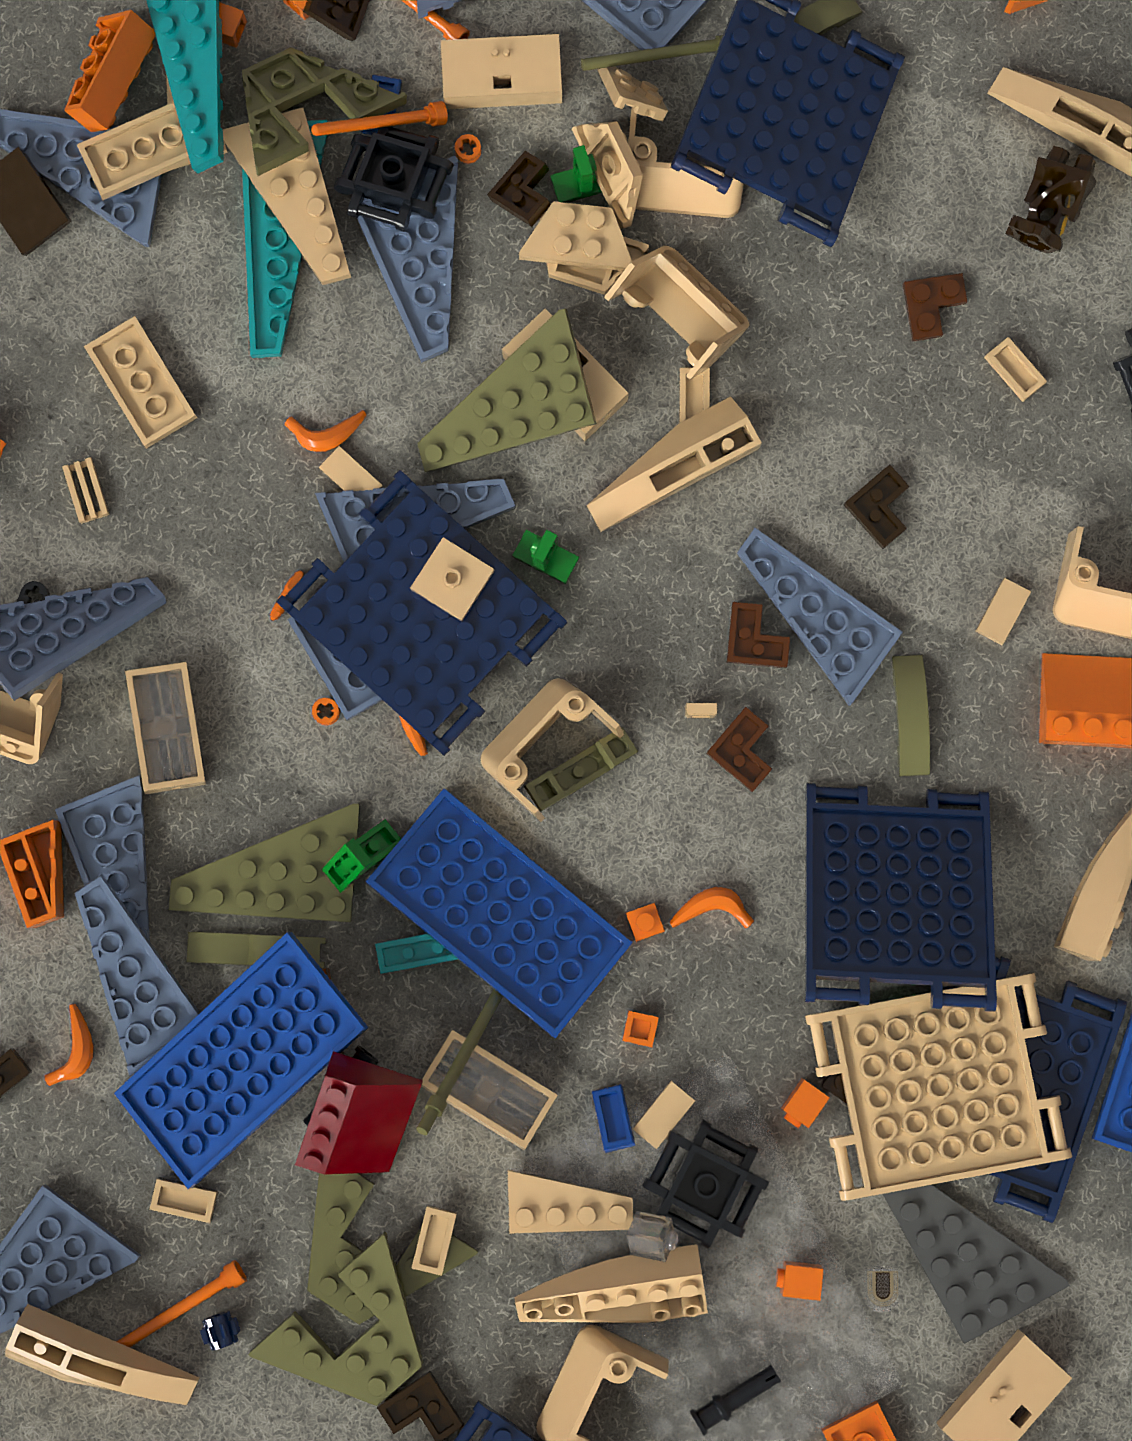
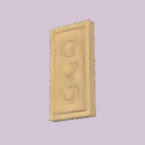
M174 102L77 144L102 200L190 162Z
M135 316L84 346L146 449L197 419L191 406Z

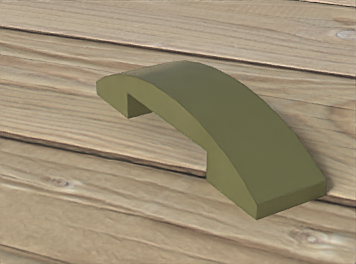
M818 0L798 11L794 22L822 35L834 27H841L863 12L855 0Z
M922 655L892 656L899 745L897 746L899 776L930 775L929 710Z
M623 727L621 729L624 735L621 738L612 732L591 747L524 786L540 812L585 787L638 753Z

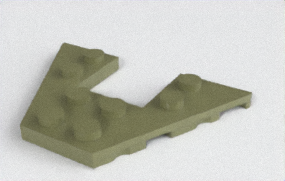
M292 47L241 70L255 168L258 176L309 151L308 142L280 113L324 91L350 119L384 115L407 103V94L404 92L398 95L379 87V82L366 80L361 75L344 68L336 70L324 65V60L314 56H307L302 51Z
M319 1173L307 1291L360 1325L375 1315L338 1274L340 1270L363 1250L343 1238L342 1235L375 1184L359 1173L327 1175ZM421 1227L396 1265L398 1279L402 1284L405 1297L440 1277V1275L412 1269ZM452 1234L443 1274L475 1256L478 1250Z
M384 1231L340 1270L338 1274L378 1318L371 1327L336 1356L301 1316L294 1311L261 1340L248 1355L375 1406H378L422 1367L424 1361L420 1348L417 1346L416 1333L413 1324L411 1325L406 1307V1298L402 1284L398 1279L397 1267L392 1258L387 1233Z

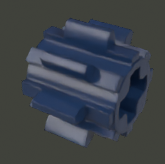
M230 1311L215 1314L202 1321L204 1327L200 1330L204 1345L209 1343L211 1351L227 1347L239 1341L237 1334L241 1330L237 1317L232 1318Z

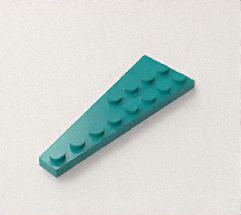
M310 120L307 122L321 168L327 135L315 136L312 134L311 128L314 124L328 121ZM242 168L250 356L252 358L282 357L302 254Z

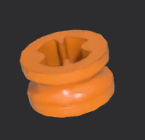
M462 135L455 142V153L459 161L470 164L477 161L481 156V144L474 135ZM464 143L476 146L473 148L472 155H467L466 152L464 154L461 153Z
M324 697L314 703L312 715L318 723L328 726L338 720L340 709L334 700ZM322 704L325 707L329 706V704L334 707L331 710L334 714L330 719L326 716L322 719L319 718L318 714L321 711L318 709Z

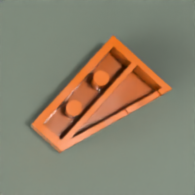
M53 819L1 839L0 855L26 927L38 928L64 918L62 827L60 821Z

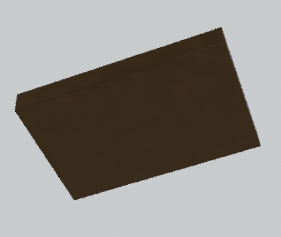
M17 147L0 160V223L21 254L27 256L67 226L72 220L24 150Z

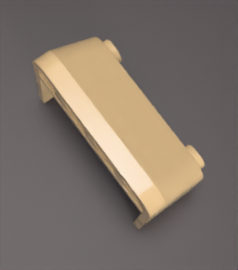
M632 108L628 144L634 157L638 160L643 173L635 209L730 218L736 215L741 207L744 183L733 178L727 193L724 195L716 191L717 187L683 170L678 172L670 168L672 163L656 162L657 147L655 143L649 138L635 136L637 114L633 111L634 108ZM703 166L719 175H722V172L712 167Z
M662 246L630 262L604 296L605 299L610 301L622 294L625 302L634 308H644L649 305L690 344L686 349L687 360L693 366L686 375L690 380L710 368L749 327V321L746 316L678 251L669 246Z
M1077 526L1068 534L1053 604V614L1059 622L1066 625L1132 639V593L1097 586L1099 578L1097 565L1089 559L1078 557L1084 527Z
M57 673L46 690L38 689L34 691L30 701L20 697L14 701L8 693L0 691V755L26 764H34L39 760L44 752L61 706L63 674Z
M557 678L549 681L484 749L481 755V764L499 784L542 822L545 819L542 813L518 791L528 777V768L520 758L561 715L570 721L578 722L584 720L592 713L619 738L624 733L620 725L587 694L568 681Z
M597 1325L584 1326L578 1332L539 1415L536 1426L539 1437L543 1441H590L588 1438L578 1434V1431L602 1379L604 1378L617 1384L624 1383L632 1377L638 1366L666 1380L669 1360Z

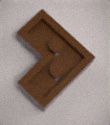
M963 273L905 281L903 283L912 342L943 336L939 308L967 303Z
M732 602L726 663L786 669L788 666L790 637L760 634L762 604Z
M745 707L706 754L749 791L753 792L772 770L769 765L750 750L752 745L769 726Z

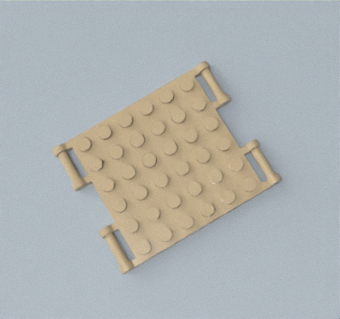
M1035 973L996 980L997 1007L995 1012L985 1011L984 1008L953 1006L931 1009V992L870 1003L869 1005H859L805 1015L806 1023L811 1028L818 1067H815L817 1077L841 1073L853 1134L829 1138L830 1147L834 1148L841 1182L842 1190L839 1191L841 1201L1072 1158L1071 1148H1067L1059 1106L1062 1105L1060 1095L1041 1099L1036 1097L1025 1039L1046 1035L1047 1031L1046 1026L1042 1025L1034 987L1036 982ZM1022 985L1030 1027L1024 1029L1022 1028L1014 988ZM955 987L945 989L943 993L985 995V988ZM831 1021L839 1060L837 1064H830L822 1022ZM1047 1108L1055 1150L1047 1151L1040 1109ZM855 1144L863 1183L862 1187H854L846 1148L848 1145Z

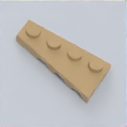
M508 1170L509 1234L634 1230L633 1198L631 1196Z

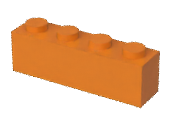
M132 10L98 17L95 25L100 29L98 36H91L88 46L92 49V52L87 58L83 59L80 66L84 74L75 81L64 111L90 132L107 130L114 124L116 120L115 114L119 106L128 97L127 90L139 75L141 71L140 65L144 57L153 48L152 41L156 36L155 30Z

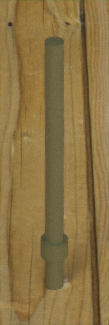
M718 35L712 40L581 59V68L583 71L714 52L717 51L723 35Z
M495 989L490 994L436 1094L431 1095L426 1103V1112L416 1128L420 1134L427 1135L436 1118L442 1116L447 1106L446 1100L501 1002L503 996Z

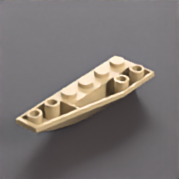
M1005 67L1002 68L987 94L1132 177V108L1120 101Z
M729 397L676 425L587 505V508L598 529L602 532L759 450L762 442L748 416L733 398Z
M1132 808L1109 834L1089 864L1076 889L1054 944L1055 948L1087 961H1101L1102 957L1106 958L1113 944L1110 937L1113 929H1118L1123 920L1124 912L1121 909L1132 880Z
M697 1244L636 1253L602 1261L544 1282L515 1297L519 1322L648 1323L708 1314Z
M27 1304L17 1321L5 1349L6 1357L62 1381L182 1405L188 1404L199 1380V1377L29 1304Z

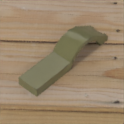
M188 932L186 962L252 965L283 936ZM295 936L320 968H324L325 962H320V944H326V938Z

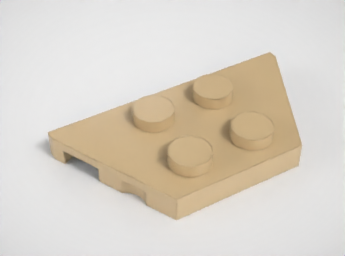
M616 66L598 69L599 75L615 107L623 109L626 104L634 108L633 111L636 114L663 122L668 109L655 85L647 81L641 82Z
M617 121L574 126L572 131L579 146H585L587 155L593 154L597 167L595 174L598 185L609 207L613 209L620 229L630 227L634 217L643 173L638 160L630 149L626 135L622 132Z
M554 201L519 252V260L624 271L632 262L612 208Z
M623 237L632 261L648 253L649 244ZM547 263L549 278L603 295L608 293L623 273V271Z

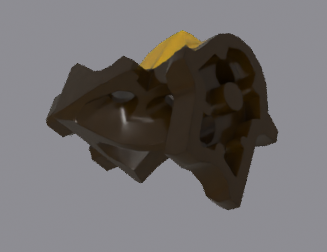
M1057 146L1052 147L1046 159L1038 157L1033 180L1024 199L1025 203L1029 205L1028 216L1024 219L1013 215L1005 234L1016 239L1021 244L1043 253L1060 252L1063 247V241L1060 236L1064 233L1067 219L1072 222L1077 220L1086 198L1096 185L1097 181L1093 176L1096 163L1094 158L1085 154H1079L1074 167L1066 165L1070 155L1068 150ZM1044 185L1048 187L1046 191L1038 196L1041 187ZM1073 194L1075 201L1070 207V195ZM1047 208L1053 209L1054 214L1050 219H1040V214L1043 210Z

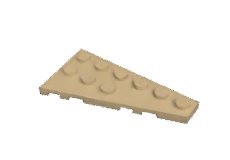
M304 108L281 114L308 142L309 151L260 176L256 174L249 122L223 129L224 143L228 146L239 165H241L250 178L252 184L279 220L321 284L326 285L351 278Z

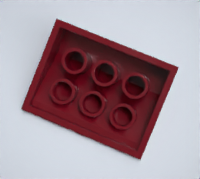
M333 1051L295 1165L324 1175L389 1172L423 1080Z

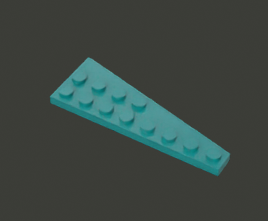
M146 0L191 167L198 174L224 161L223 129L220 124V111L223 110V101L220 99V84L223 83V75L220 73L222 19L219 17V1L221 0Z

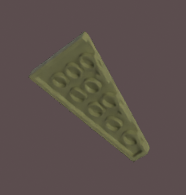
M567 309L558 310L417 443L425 472L439 470L597 424Z
M351 804L172 879L169 910L351 922L354 882L340 893L321 869L344 844L353 838L355 840L358 839L360 804Z

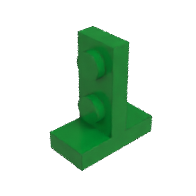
M584 145L573 148V169L550 175L558 202L570 203L602 193L596 179L595 172L597 167L593 154L587 155Z
M526 530L512 555L513 558L563 584L567 583L579 560V556L559 547L558 535L546 530L543 537Z
M385 819L355 840L353 838L344 844L321 870L341 893L350 887L359 876L386 858L401 838Z

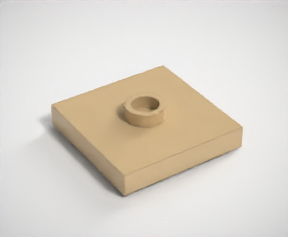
M443 537L410 589L458 620L463 621L495 570Z

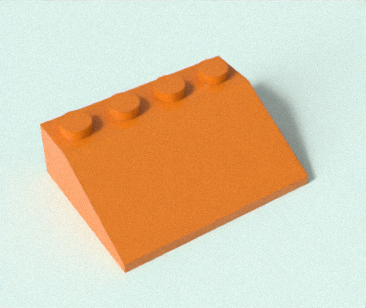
M1042 653L1039 743L1132 748V658Z

